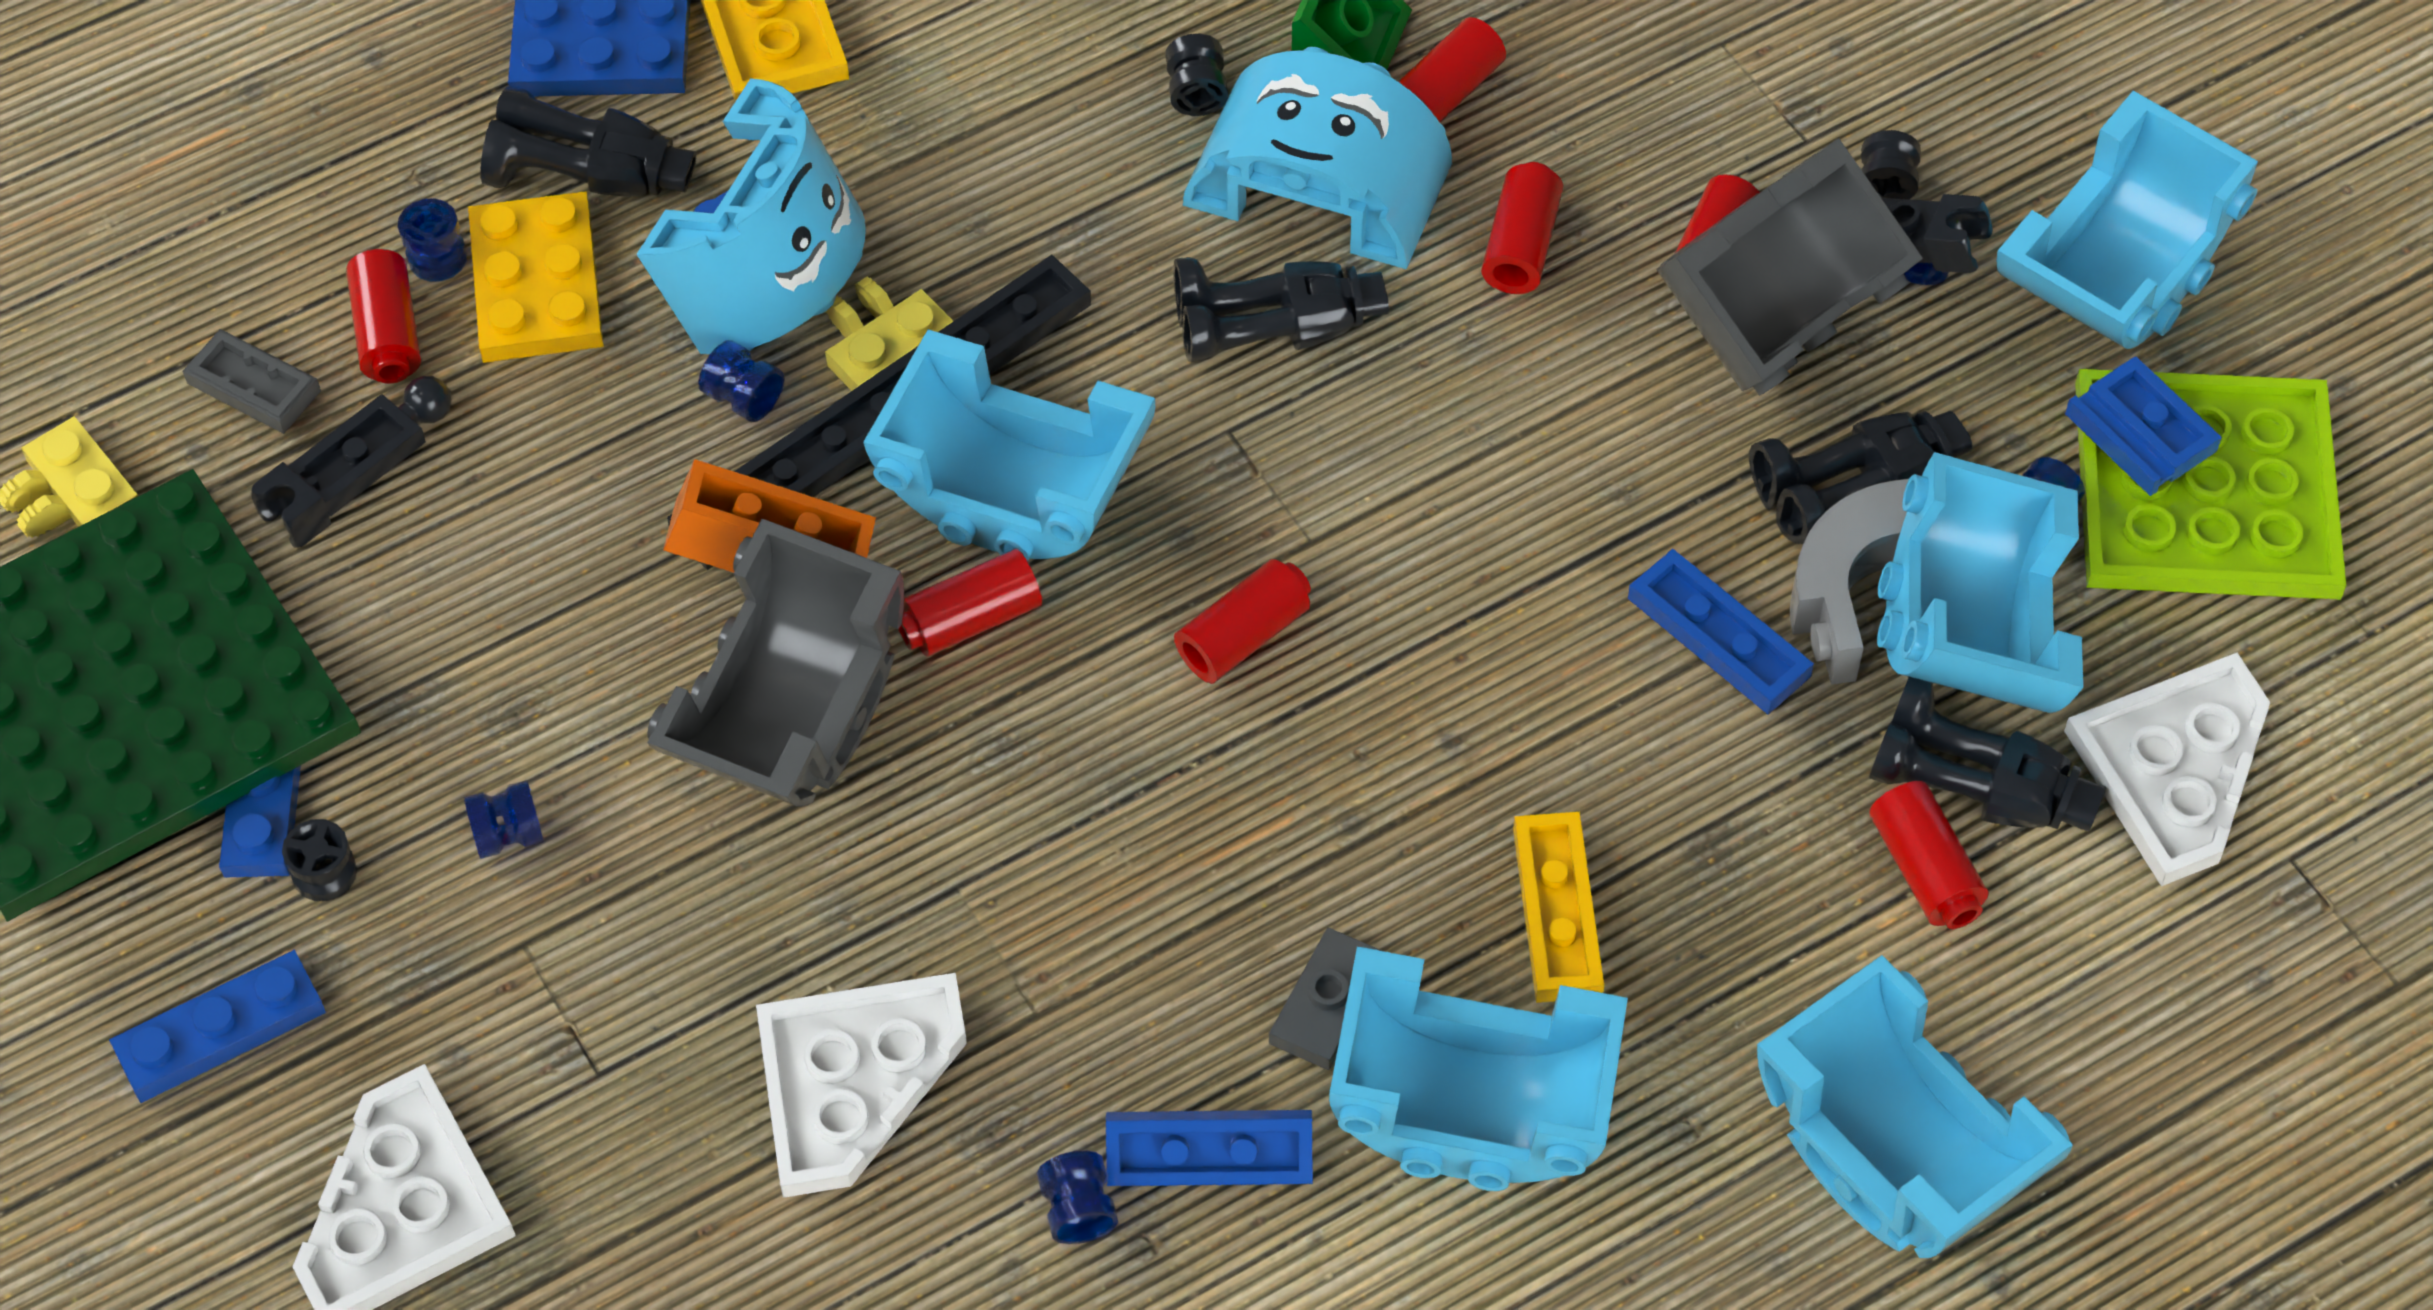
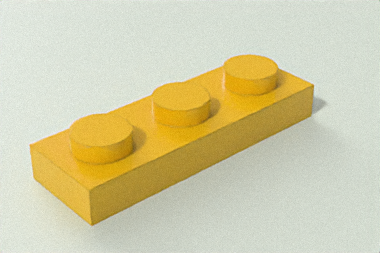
M1580 811L1514 816L1513 832L1536 1003L1555 1002L1560 985L1603 993L1604 979Z

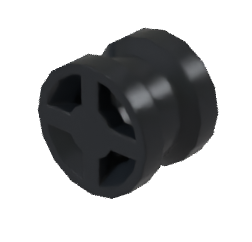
M1883 130L1867 137L1861 148V160L1864 164L1862 172L1881 198L1909 200L1915 196L1919 187V175L1916 168L1921 159V147L1916 138L1897 130Z
M312 819L300 823L285 838L282 855L286 867L290 871L294 887L303 897L313 901H329L340 897L351 888L356 880L357 865L345 832L336 823L326 819ZM324 860H332V862L330 864H327L325 867L316 869V866L319 863L324 862Z

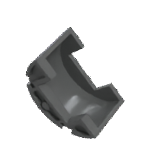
M1838 138L1719 220L1669 257L1656 270L1741 391L1753 387L1760 396L1790 375L1788 370L1798 363L1795 356L1804 350L1802 345L1807 352H1810L1836 334L1838 331L1832 322L1843 313L1872 295L1880 304L1908 285L1909 281L1903 273L1917 264L1923 257Z
M761 519L753 537L747 536L744 538L734 558V576L746 598L737 617H730L724 624L718 639L719 653L709 672L703 671L697 677L691 693L686 689L676 686L668 703H662L656 708L649 722L647 731L649 740L647 743L652 749L789 804L802 807L814 802L816 793L811 790L816 785L829 789L852 758L871 722L885 688L895 656L894 653L888 651L891 645L887 634L889 626L898 629L902 625L904 584L901 571Z

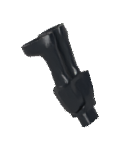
M507 86L498 99L496 120L492 119L488 125L482 150L480 178L485 186L503 188L512 181L517 168L537 167L586 182L590 192L602 195L642 197L646 195L648 186L650 194L659 195L662 188L685 193L695 168L697 154L696 151L673 147L672 138L661 135L652 126L622 111L608 108L602 121L588 119L537 100L527 90ZM533 133L566 139L589 146V149L564 145L533 135Z
M1186 257L1174 260L1173 279L1179 325L1182 327L1183 345L1189 362L1208 360L1224 350L1281 336H1290L1294 348L1300 350L1338 337L1352 327L1363 325V317L1386 315L1389 312L1388 296L1381 272L1357 274L1355 267L1350 266L1345 267L1343 275V269L1340 264L1334 262L1302 261L1285 263L1282 272L1245 281L1219 283L1210 281L1207 278L1204 268L1198 259ZM1281 306V308L1259 313L1224 316L1251 309Z
M1926 411L1917 413L1914 417L1911 412H1901L1860 421L1853 425L1852 435L1825 449L1805 456L1794 458L1789 448L1777 438L1759 441L1751 445L1749 464L1757 493L1763 505L1768 510L1777 507L1776 521L1782 534L1795 544H1803L1817 520L1829 508L1848 495L1879 483L1910 479L1913 474L1922 476L1934 452L1957 457L1971 452L1973 445L1969 433L1953 411H1947L1934 417ZM1856 468H1859L1861 471L1860 474L1833 486L1817 491L1812 488Z
M1909 677L1892 722L1888 726L1869 775L1870 779L1885 784L1923 781L1931 788L1965 795L1983 803L1982 821L2015 827L2040 828L2048 826L2055 829L2059 828L2062 821L2088 832L2092 827L2106 787L2080 778L2079 775L2082 768L2075 765L2070 775L2067 776L2072 765L2071 761L2049 745L2030 735L2016 731L2010 737L1974 729L1943 716L1935 709L1933 683ZM1920 746L1962 757L1992 770L1987 772L1962 765L1928 752Z

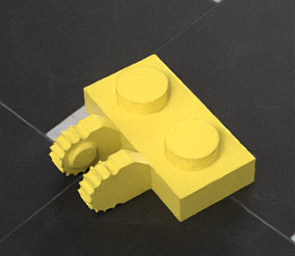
M867 276L855 284V289L861 303L876 319L863 326L856 311L845 300L836 296L833 305L826 313L832 324L836 326V329L840 330L845 339L825 351L827 366L853 391L917 347L928 329L939 332L951 324L953 320L922 289L896 306H893L887 293L871 277Z
M75 416L21 447L26 461L33 470L20 472L15 475L14 479H9L7 483L3 484V487L0 489V504L7 512L11 511L13 513L14 511L19 512L23 510L18 514L19 518L16 519L17 525L27 537L31 536V538L34 536L39 537V535L45 534L47 530H53L71 518L79 527L138 497L135 490Z

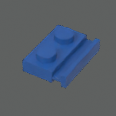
M2136 356L2090 385L2087 393L2079 398L2075 395L2069 399L2065 415L2149 496L2155 494L2159 486L2166 481L2173 482L2216 453L2222 438Z

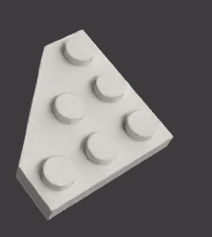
M2238 653L2069 717L2064 732L2096 783L2106 787L2104 796L2161 886L2219 864L2229 836L2232 821L2270 705V701Z
M956 973L756 1005L783 1198L851 1187L965 1047L967 1042Z
M425 1064L362 1095L353 1117L355 1127L343 1156L338 1155L318 1203L320 1213L308 1242H302L293 1264V1269L314 1310H373L516 1236L511 1222Z

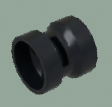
M1199 33L1187 34L1171 42L1165 51L1167 72L1172 78L1169 82L1170 101L1174 109L1185 115L1205 116L1222 108L1228 99V87L1226 77L1222 72L1224 57L1219 41L1210 35Z

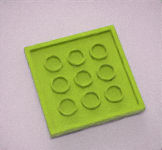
M2079 369L2075 382L2076 396L2079 398L2087 393L2090 385L2113 370ZM2153 372L2222 438L2216 453L2173 482L2168 480L2160 485L2158 491L2152 496H2149L2078 427L2087 588L2341 600L2346 588V576L2327 380Z

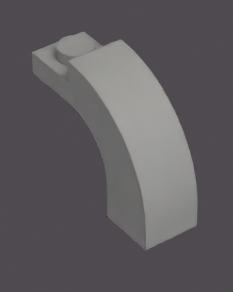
M1909 479L1872 485L1838 501L1817 520L1802 545L1790 602L1792 634L1811 632L1814 657L1817 662L1825 661L1831 685L1856 682L1864 647L1849 590L1865 576L1883 570L1887 562H1893L1897 542L1907 513L1903 510L1902 501Z

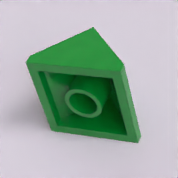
M1302 0L1292 21L1291 51H1303L1308 47H1317L1330 54L1343 56L1361 63H1376L1387 70L1412 9L1403 0Z

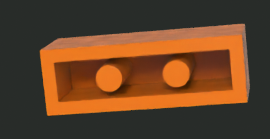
M694 459L676 499L663 550L734 573L733 563L739 545L747 536L753 537L761 519H765L867 558L876 517Z

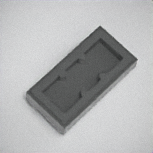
M219 329L183 370L187 384L283 434L321 392L317 378L222 329Z
M1327 927L1269 1032V1044L1330 1070L1337 1055L1357 946L1382 950Z

